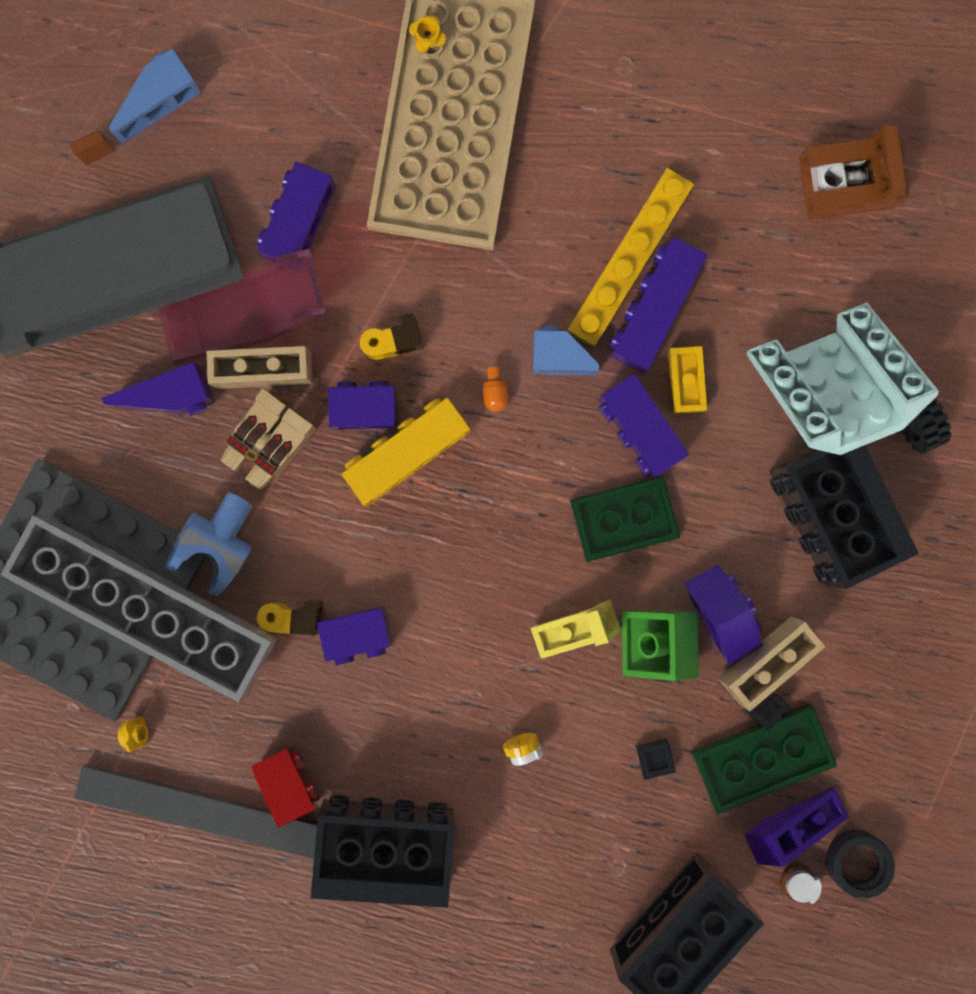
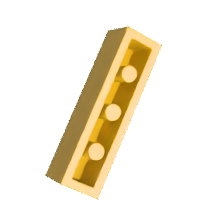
M439 398L433 400L424 407L423 410L426 412L417 420L410 417L397 427L399 433L390 439L387 436L382 437L371 446L373 451L362 458L361 455H358L345 464L347 470L341 475L364 506L368 507L471 432L448 398L442 402Z

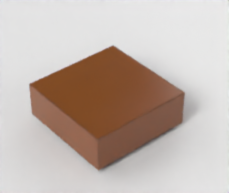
M99 130L70 144L74 154L85 165L115 152L110 141Z

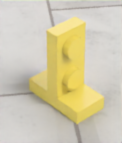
M608 600L597 604L593 608L531 627V631L540 658L543 659L593 643L596 646L608 643L621 631L612 602Z

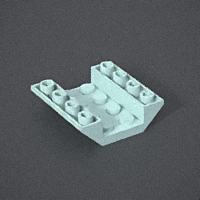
M867 302L837 314L836 332L786 352L779 341L775 339L747 351L748 358L808 447L838 455L903 430L938 396L939 392Z

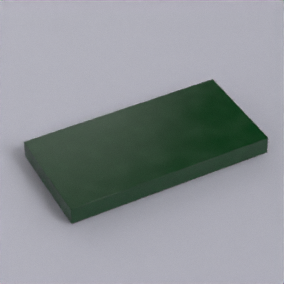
M811 704L783 714L770 732L758 724L691 752L717 815L838 766L814 707Z

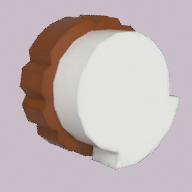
M790 865L780 876L781 889L790 900L797 901V903L810 902L811 904L818 900L822 888L820 879L805 865Z

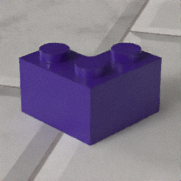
M716 565L684 583L691 603L707 624L713 643L728 664L763 646L759 634L763 631V628L754 615L757 609L748 595L742 596L740 594L739 584L731 573L726 575L720 566Z

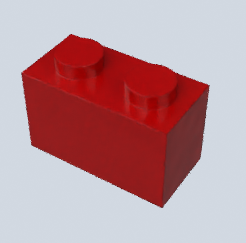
M287 748L251 766L277 828L318 808L316 801L320 800L313 782L307 783L302 771L306 767L298 751L293 753L291 748Z

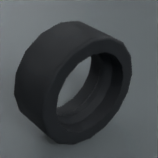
M862 830L843 832L831 842L827 850L826 866L829 875L844 892L855 898L869 899L880 895L889 888L894 878L895 862L892 852L874 835ZM866 845L877 854L878 867L874 875L868 880L856 883L847 879L843 874L842 860L853 847Z

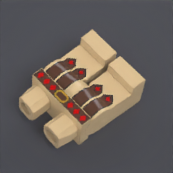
M263 388L256 396V401L246 416L239 422L232 435L230 434L225 441L229 446L220 460L236 472L246 459L253 462L255 466L245 479L258 489H262L273 477L278 479L283 470L317 430L312 424Z

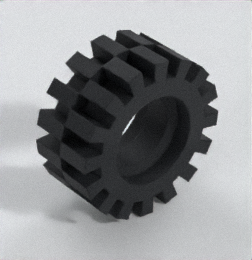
M937 397L901 430L902 435H906L905 440L908 444L911 443L912 448L920 454L950 441L949 438L952 437V433L949 431L951 424L946 421L949 418L947 413H943L942 409L944 407L942 404L937 403Z

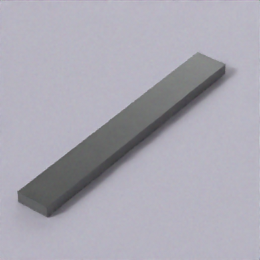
M87 764L81 768L74 799L314 859L317 822L297 818L277 828L270 810Z

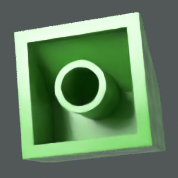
M671 610L622 611L623 676L668 681L698 678V612Z

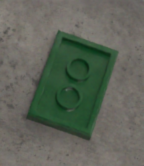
M664 476L570 500L586 562L680 538Z

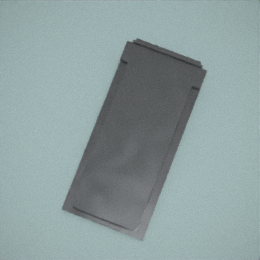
M208 176L5 243L0 242V352L7 358H11L245 280L211 177Z

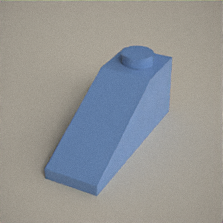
M173 48L167 52L157 54L149 64L145 65L108 127L122 144L201 94L198 86Z

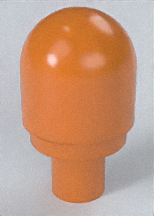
M488 367V382H484V387H482L483 401L486 408L490 411L500 412L509 403L508 385H506V381H501L500 367Z

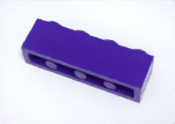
M674 237L668 246L661 244L653 260L658 263L654 273L647 272L639 287V290L644 293L638 303L635 301L631 302L624 316L625 319L629 320L624 331L620 329L616 331L609 345L614 348L611 358L642 374L649 370L708 254Z

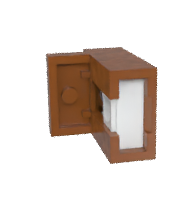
M897 124L883 126L870 139L807 147L799 157L808 220L896 208L907 199L909 177L907 169L903 168L904 146L902 137L898 136ZM824 176L832 177L835 180L836 186L828 185Z

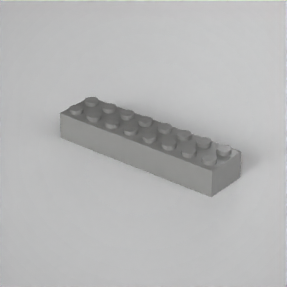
M32 515L0 574L237 702L248 697L278 640L277 637L50 516Z

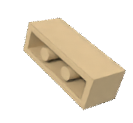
M306 346L206 351L208 384L217 389L313 384L312 352Z
M792 616L789 617L762 640V647L742 657L718 678L737 703L749 712L825 648L824 644L806 622Z

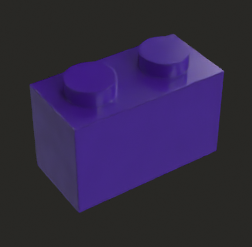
M388 381L369 382V387H356V382H337V387H328L329 427L333 430L397 428V393L394 386H389Z
M385 607L330 618L317 623L325 662L334 660L335 665L354 661L353 655L366 653L367 658L386 654L385 648L392 645Z

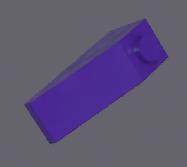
M194 362L102 398L104 404L114 408L188 413L189 416L208 410L207 405L215 402L202 367Z
M829 788L764 819L744 835L757 864L784 867L848 819L849 816L836 788Z

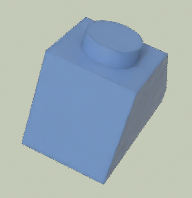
M551 325L541 326L540 330H534L532 374L597 375L599 364L567 331H560V327Z

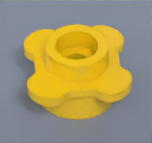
M436 16L422 17L409 26V33L414 36L417 42L416 50L420 53H426L429 48L434 46L441 47L446 42V36L440 31L439 19ZM429 32L430 36L426 37L424 34Z
M137 716L134 721L131 719L126 720L120 725L118 741L123 748H126L128 752H134L137 747H146L148 728L142 716Z

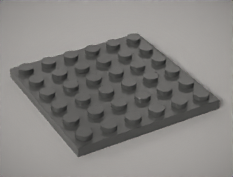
M42 459L36 460L0 526V574L32 515L50 516L189 590L206 558V555L196 553L186 561L183 560L174 573L165 569L168 556L179 535L178 531ZM0 575V660L113 721L119 720L153 656Z

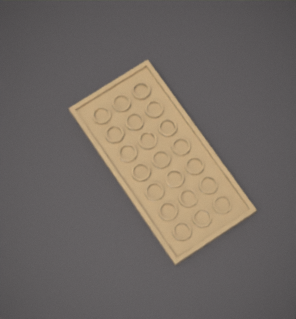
M406 0L367 220L368 230L493 251L535 0ZM436 16L439 19L440 31L446 36V42L441 47L434 46L429 48L426 53H420L416 50L417 42L414 36L409 33V26L422 17ZM426 32L424 35L429 37L430 33Z

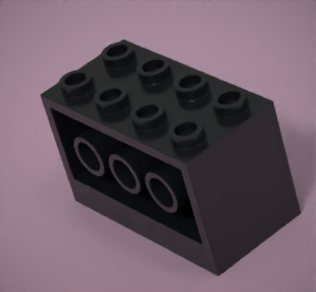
M865 445L842 455L814 449L769 471L772 476L770 485L778 497H782L786 505L784 513L790 524L796 525L801 535L798 538L800 546L807 555H811L815 566H813L814 574L821 584L825 583L827 587L848 589L919 554Z
M332 795L329 799H324L317 820L310 899L448 908L455 831L453 808H447L448 805L441 802H430L428 806H415V802L410 800H396L395 804L382 803L381 799L373 797L363 798L362 802L349 801V797L343 795Z
M696 853L610 948L618 980L633 994H701L764 925V922L746 897L699 853Z

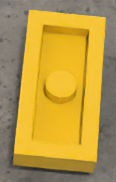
M702 346L670 348L668 356L673 414L707 411Z

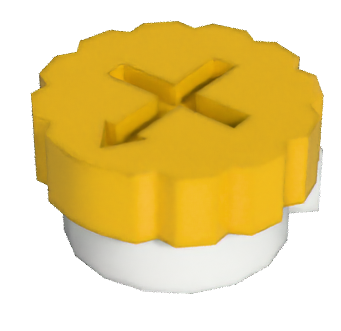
M533 733L514 736L503 744L505 755L516 766L528 764L536 759L539 760L544 754L537 735Z

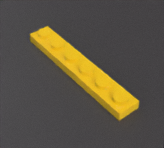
M669 168L665 170L568 328L567 332L592 348L596 346L685 201L694 183Z

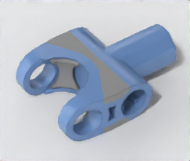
M228 492L211 521L194 512L177 536L168 556L165 569L174 573L183 560L186 561L196 553L204 554L213 565L211 577L213 580L208 588V593L215 597L221 594L237 575L250 553L252 546L236 537L253 506L243 498Z

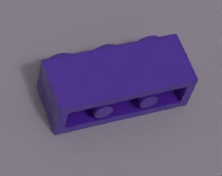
M296 161L292 170L286 172L282 182L284 190L280 199H275L270 209V223L267 229H262L258 237V251L264 259L298 273L300 272L336 187L331 175Z
M635 374L599 398L601 405L598 406L600 412L608 422L613 420L620 430L616 433L619 440L626 449L630 447L633 449L638 457L635 459V463L645 476L649 474L652 478H655L689 455Z

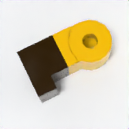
M413 313L400 316L402 321L400 326L382 331L376 328L365 331L360 338L362 351L370 359L383 360L424 349Z
M323 601L304 602V609L288 608L280 602L269 603L259 609L257 623L260 628L268 632L315 636L319 634L317 623L322 618Z

